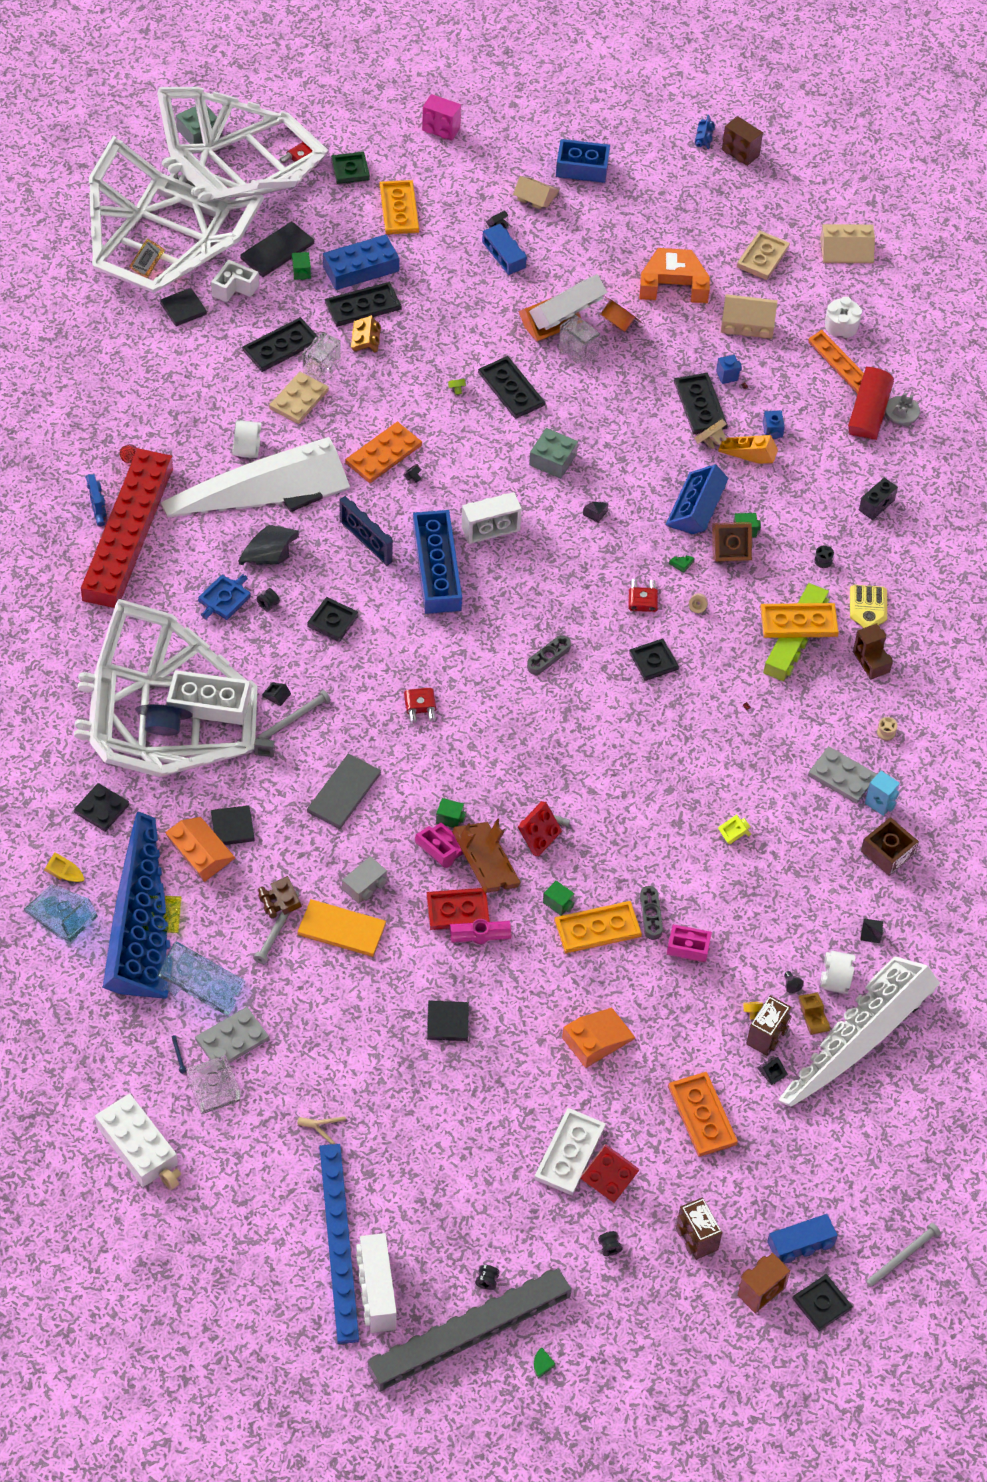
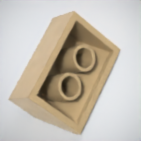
M822 225L820 241L823 263H874L875 234L873 225Z
M726 294L721 333L772 339L778 300Z

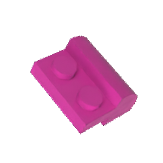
M439 823L433 828L428 826L415 835V843L444 868L453 865V861L464 854L452 831L443 823Z
M673 924L666 955L706 963L712 932Z

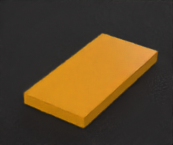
M413 180L379 182L385 234L419 233Z
M835 603L761 604L760 606L763 638L838 637L839 635Z
M310 899L297 935L374 957L386 926V921Z
M631 901L554 917L565 954L642 937Z

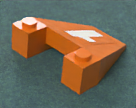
M657 248L641 272L639 299L656 300L658 283L691 285V302L708 303L710 276L694 252L688 249Z

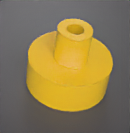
M763 1002L743 1003V1011L749 1012L750 1019L752 1020L755 1019L763 1007Z

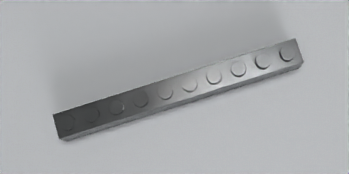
M559 1268L547 1270L541 1277L535 1280L529 1279L523 1283V1286L517 1289L511 1288L504 1295L498 1298H490L484 1305L478 1308H470L466 1314L460 1317L454 1316L450 1318L444 1325H436L421 1336H413L403 1345L393 1346L389 1352L383 1355L377 1354L368 1361V1372L379 1392L570 1298L571 1287Z

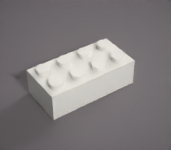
M596 274L533 308L529 312L538 329L545 328L547 330L558 325L561 321L574 316L575 313L588 308L593 303L604 299L602 295L608 292L599 275Z
M175 670L166 703L169 706L190 711L193 714L191 718L244 725L251 697L250 681Z
M130 1093L95 1115L97 1128L142 1187L159 1178V1173L164 1169L171 1170L178 1165L177 1154Z
M386 1233L360 1236V1244H356L357 1266H359V1282L362 1288L361 1296L365 1312V1326H370V1333L396 1330V1306Z

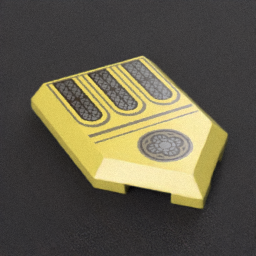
M850 586V618L854 622L859 623L863 628L876 623L880 625L887 621V589L880 586Z

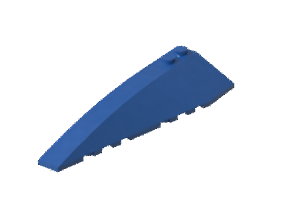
M138 811L135 816L119 884L102 988L121 995L166 999L169 991L172 957H166V951L170 949V940H167L168 922L165 921L164 887L160 879L162 870L159 867L158 858L160 857V852L157 850L156 844L158 841L156 818Z

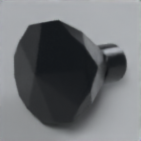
M791 971L785 972L786 991L789 993L800 991L804 986V981L800 977L793 976Z

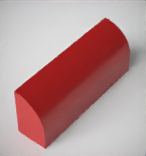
M866 366L848 424L849 435L877 440L894 384L893 376L887 371Z

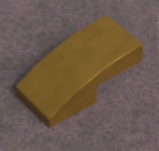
M819 993L800 995L798 999L810 1035L830 1031V1024L825 1016L824 1005Z

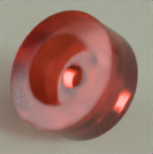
M133 444L123 446L119 452L122 461L131 463L137 447Z

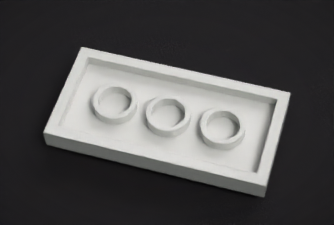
M567 1108L534 1176V1180L573 1196L580 1182V1177L585 1171L605 1129L606 1123Z

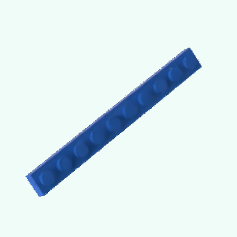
M319 1145L337 1344L359 1342L341 1145Z

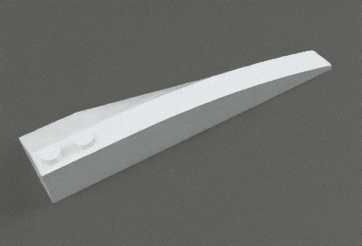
M330 437L230 470L161 502V506L168 518L191 515L193 512L208 513L210 510L218 509L219 511H227V508L245 509L262 507L269 503L279 505L285 502L283 498L311 495L321 492L323 498L349 490L350 485L337 451Z
M894 957L865 987L869 992L865 996L859 995L855 1001L858 1003V1006L848 1009L844 1013L846 1021L837 1022L821 1043L820 1047L823 1048L819 1055L814 1053L811 1056L810 1060L813 1063L809 1067L801 1069L799 1081L794 1080L778 1099L779 1102L791 1107L846 1071L888 1036L940 984L929 966L899 957Z

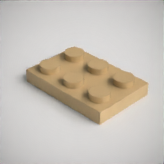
M759 230L737 262V268L768 280L789 249L790 243Z
M299 372L269 404V409L299 424L329 391V386Z

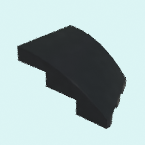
M274 525L266 526L246 546L238 560L239 565H244L249 561H255L256 565L282 563L290 558L288 544L299 538V531Z

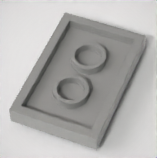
M829 746L808 772L809 777L856 804L866 793L870 782L877 775V773Z
M245 1007L195 1036V1040L209 1060L219 1059L216 1065L220 1069V1067H223L222 1056H224V1065H227L268 1041L269 1036L249 1008Z

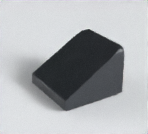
M272 682L262 696L282 706L291 695V692L286 684Z
M772 1057L757 1067L771 1085L788 1075L779 1057Z

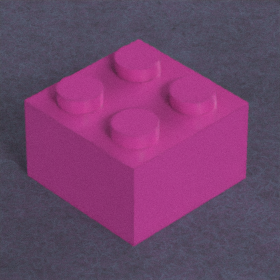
M431 94L423 105L422 130L452 141L461 127V104Z

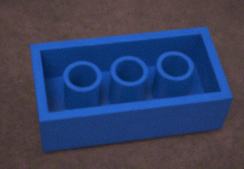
M387 234L323 253V268L335 290L399 272L400 258Z

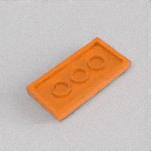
M397 421L347 457L345 463L368 483H372L421 447L422 441Z
M707 1071L668 1083L670 1093L698 1157L737 1145V1138Z

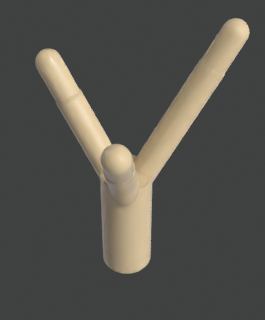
M299 1117L298 1125L314 1128L330 1144H335L319 1125L345 1121L346 1117L323 1120Z

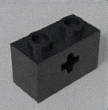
M884 477L861 497L859 511L871 520H874L895 501L898 487Z

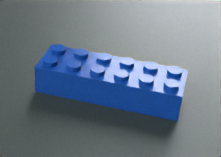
M450 511L413 512V533L425 614L462 611V592Z

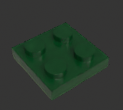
M364 152L331 155L336 184L370 180Z

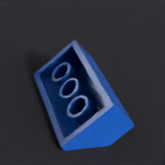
M716 464L689 472L665 524L666 526L690 534L702 533L708 528V523L714 514L716 505L719 503L721 494L726 488L725 485L729 479Z

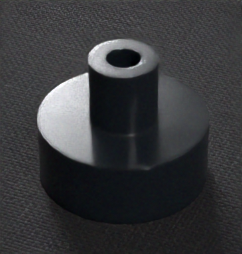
M415 464L404 472L403 476L407 481L413 478L417 483L422 479L418 474L422 469L418 464Z

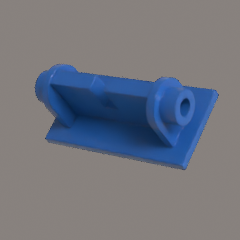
M707 115L706 120L702 119L698 123V134H696L695 138L697 147L706 145L707 149H710L715 123L711 121L709 115Z

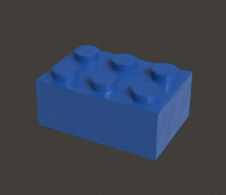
M560 139L556 177L605 183L610 145Z

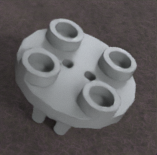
M903 393L902 396H895L888 401L885 417L896 424L910 426L919 418L920 407L913 400L912 395L907 397V393Z

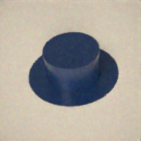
M149 704L135 708L137 713L146 716L145 731L157 735L171 736L179 734L181 720L189 719L193 716L188 710L169 705Z

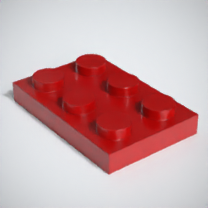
M482 888L426 892L430 930L450 929V924L473 923L477 919H484L490 922L487 895Z

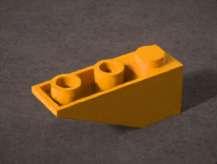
M771 435L726 437V440L721 442L718 452L754 463L764 464L774 462L778 448Z

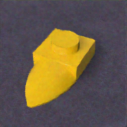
M54 852L44 871L59 880L65 879L72 882H82L85 880L81 870L74 863Z

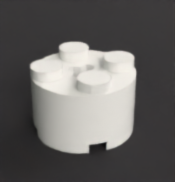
M842 297L832 301L827 307L825 328L828 333L835 337L843 336V338L855 335L860 325L861 308L849 297Z
M236 420L232 455L258 458L261 423Z
M833 950L826 952L824 959L826 972L822 971L820 978L823 990L848 995V989H850L854 972L852 962L855 961V955Z

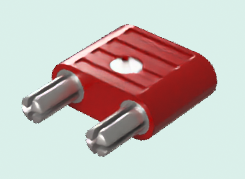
M302 142L288 150L287 154L280 157L279 160L281 163L289 159L296 162L312 153L313 150Z
M634 579L631 580V588L628 595V609L630 611L656 612L658 610V590L656 589L655 580H653V588L652 580L649 581V588L637 587L636 579L634 587Z
M433 688L408 689L404 691L406 712L409 714L411 723H413V719L414 723L417 722V713H428L429 721L432 722V718L433 721L436 720L435 711L437 708Z

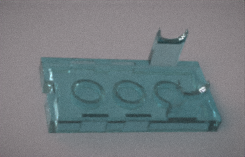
M177 941L173 944L157 975L167 981L163 989L171 991L174 996L180 990H183L226 1016L231 1013L236 1002L233 998L234 995L237 997L246 982Z

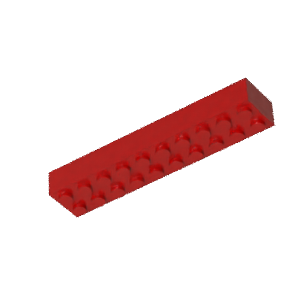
M137 448L81 585L82 601L115 608L119 599L122 600L173 471L172 455Z

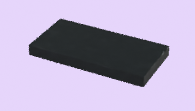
M291 221L240 254V259L253 270L258 271L260 276L265 277L291 260L292 253H301L315 243L311 236Z
M390 282L325 299V304L336 327L350 324L369 316L376 317L402 310V306Z
M299 317L242 346V350L259 370L263 372L320 343V338Z
M509 356L478 369L479 375L515 419L545 406L543 398Z
M708 372L674 378V384L693 435L704 432L721 419L726 422ZM728 424L722 427V430L727 429Z

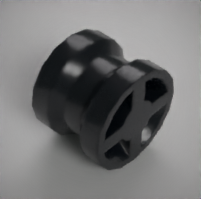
M826 545L818 547L814 559L815 564L820 568L830 567L833 561L834 550Z
M268 588L264 594L257 596L258 604L266 612L270 611L273 605L280 603L279 596L271 588Z
M609 1231L598 1237V1242L603 1247L601 1250L603 1256L615 1255L623 1250L622 1244L618 1242V1232Z
M491 1265L479 1266V1276L476 1278L475 1284L483 1289L494 1290L497 1285L495 1280L500 1274L499 1269Z

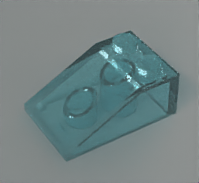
M53 884L24 908L28 915L57 937L69 942L75 939L98 917L89 898Z

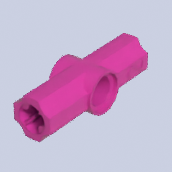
M477 919L473 923L450 924L451 943L474 941L477 944H485L488 940L511 939L510 921L487 922L484 919Z

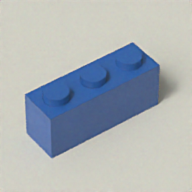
M498 224L483 231L482 243L508 275L526 268L527 255L519 248L518 243L511 238L507 229Z
M824 1214L769 1233L767 1243L771 1252L782 1262L790 1263L796 1257L802 1255L807 1257L816 1250L832 1248L836 1243L838 1235L828 1214Z

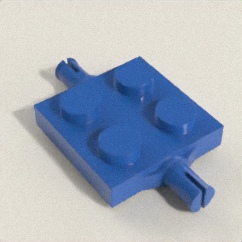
M88 474L85 476L90 493L94 517L97 526L102 527L105 525L104 517H107L104 495L101 494V483L96 481L95 474Z
M222 574L198 597V602L207 607L201 613L202 618L207 620L212 613H215L228 620L251 598V593L242 586L248 580L247 576L242 574L237 580H233Z

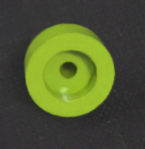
M465 379L448 381L449 389L454 388L455 395L462 394L461 387L466 386Z

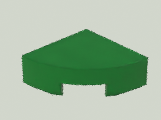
M687 555L686 557L676 556L669 560V565L684 573L692 565L695 558Z
M542 1347L534 1358V1372L538 1379L555 1367L556 1364Z

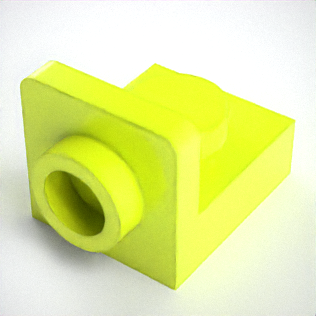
M737 814L718 827L729 845L745 834L748 837L752 835L748 830L751 826L745 818L741 820Z

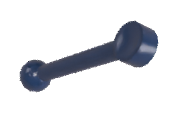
M173 1035L171 1037L180 1065L179 1072L184 1074L187 1068L183 1064L176 1035Z

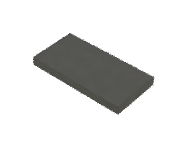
M348 753L308 806L307 813L341 829L378 779L381 770Z

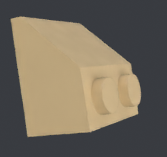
M520 176L513 195L518 197V201L523 203L529 201L533 203V207L541 209L542 207L548 208L558 194L559 189L530 177Z

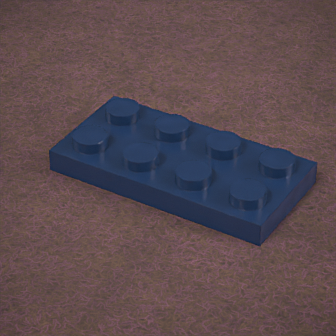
M346 496L339 499L340 522L386 566L391 564L393 559V540L391 536L385 534L377 523L371 521L368 515L356 506L354 501H350Z

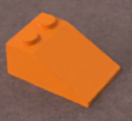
M611 1007L579 1017L563 1027L562 1039L586 1069L634 1040L635 1036Z

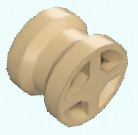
M884 717L879 721L877 735L880 739L889 741L895 737L898 727L896 720Z

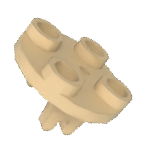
M721 419L694 438L695 442L699 444L704 441L710 449L714 448L713 443L720 445V438L722 441L726 440L722 427L727 425V423Z

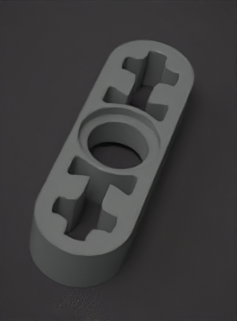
M564 635L557 636L531 656L527 661L528 672L538 675L568 653L571 647L569 637ZM547 652H551L554 654V656L552 658H547L544 656V654Z
M645 886L640 892L644 933L647 938L656 940L661 937L663 931L658 891L653 886ZM646 893H650L652 896L651 903H648ZM652 909L657 914L651 917L646 914V911ZM655 922V933L651 930V923Z

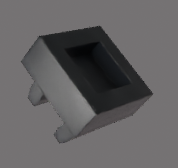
M504 210L492 216L486 221L488 227L501 224L503 228H507L508 222L504 219L508 217V214Z

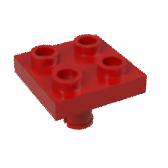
M541 801L517 826L530 851L537 857L562 832L550 807L544 801Z
M605 1144L583 1172L580 1179L615 1203L639 1172V1168Z

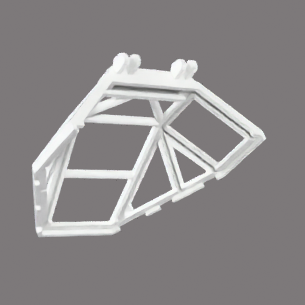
M159 87L157 95L170 157L165 158L162 161V165L168 168V171L172 174H176L179 171L182 172L186 179L195 185L191 190V194L195 197L197 196V200L200 203H206L208 200L215 201L232 197H248L254 194L263 195L295 187L328 152L325 146L287 112L281 111L279 114L259 108V104L249 101L248 104L238 102V98L214 91L212 94L203 92L204 88ZM194 98L203 144L179 143L171 99ZM205 100L223 104L213 128H211ZM233 107L264 116L260 122L219 138ZM284 123L313 151L293 164L284 167L252 135ZM246 139L279 172L266 179L252 180L251 183L247 184L214 151ZM192 153H201L200 160H198ZM209 156L235 182L212 174L205 167L207 157Z
M113 136L89 176L93 267L96 270L155 293L241 241L262 204L264 196L254 194L248 197L225 198L215 201L208 200L206 203H200L197 200L198 197L191 194V190L195 186L186 183L187 179L184 174L181 175L179 180H177L178 173H171L170 176L162 174L125 145L123 141ZM117 153H120L152 179L137 206L102 180ZM100 192L119 207L100 206ZM156 193L168 198L167 200L150 205ZM176 203L193 208L202 233L150 212ZM247 207L232 233L216 235L230 210ZM202 212L214 217L208 228ZM101 216L127 218L109 241L103 245ZM142 217L200 240L179 259L159 252L156 258L169 262L172 265L153 281L106 262L107 258L120 243L139 251L143 250L145 245L125 238Z
M119 599L114 608L95 673L82 672L78 677L80 681H84L78 683V690L85 693L92 692L90 720L78 719L75 721V727L78 729L74 731V737L79 740L90 741L92 747L105 763L157 777L249 754L254 751L257 685L250 680L251 697L244 725H242V742L199 745L200 719L193 718L191 745L146 747V716L141 714L139 739L137 742L114 714V703L142 688L141 705H149L150 686L170 687L173 676L167 675L195 654L199 653L226 675V678L246 679L229 666L230 662L220 654L216 655L210 650V646L188 627L184 628L179 624L173 614ZM126 615L162 625L147 673L111 664ZM172 632H175L189 645L163 664ZM116 677L135 682L115 694ZM113 725L127 742L112 738ZM112 750L118 751V752H121V753H125V754H129V755H132V756H136V757L143 758L144 761H143V760H140V759L132 758V757H129V756H125V755H121V754L114 753Z

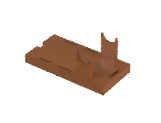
M499 818L495 821L492 829L488 822L457 826L452 831L485 893L499 891L500 887H504L505 890L517 888L521 883L499 843L505 832V829L501 830Z

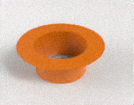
M602 295L608 300V303L600 315L612 325L626 332L634 319L642 323L619 304Z

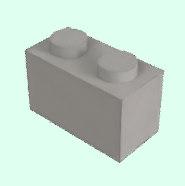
M370 856L342 879V890L360 904L363 900H368L377 888L381 889L386 884L387 870Z

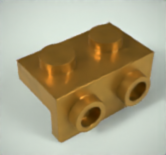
M373 316L354 321L351 349L354 352L368 347L374 353L378 352L381 325Z

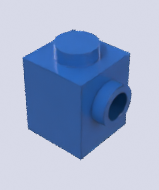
M735 354L718 358L716 372L721 383L738 381L742 366L740 361H737Z
M782 410L764 411L762 421L764 434L771 435L773 439L783 438L785 425Z

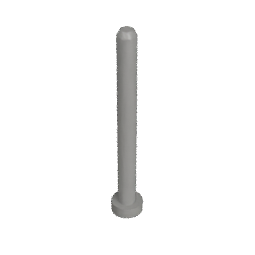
M322 690L317 698L261 733L258 739H268L321 703L327 704L331 701L330 696L325 690Z
M281 912L262 949L260 952H256L253 957L257 963L263 965L267 963V954L290 913L284 915Z
M930 1223L927 1226L926 1232L867 1279V1285L869 1287L874 1286L928 1240L941 1235L940 1229L934 1223Z

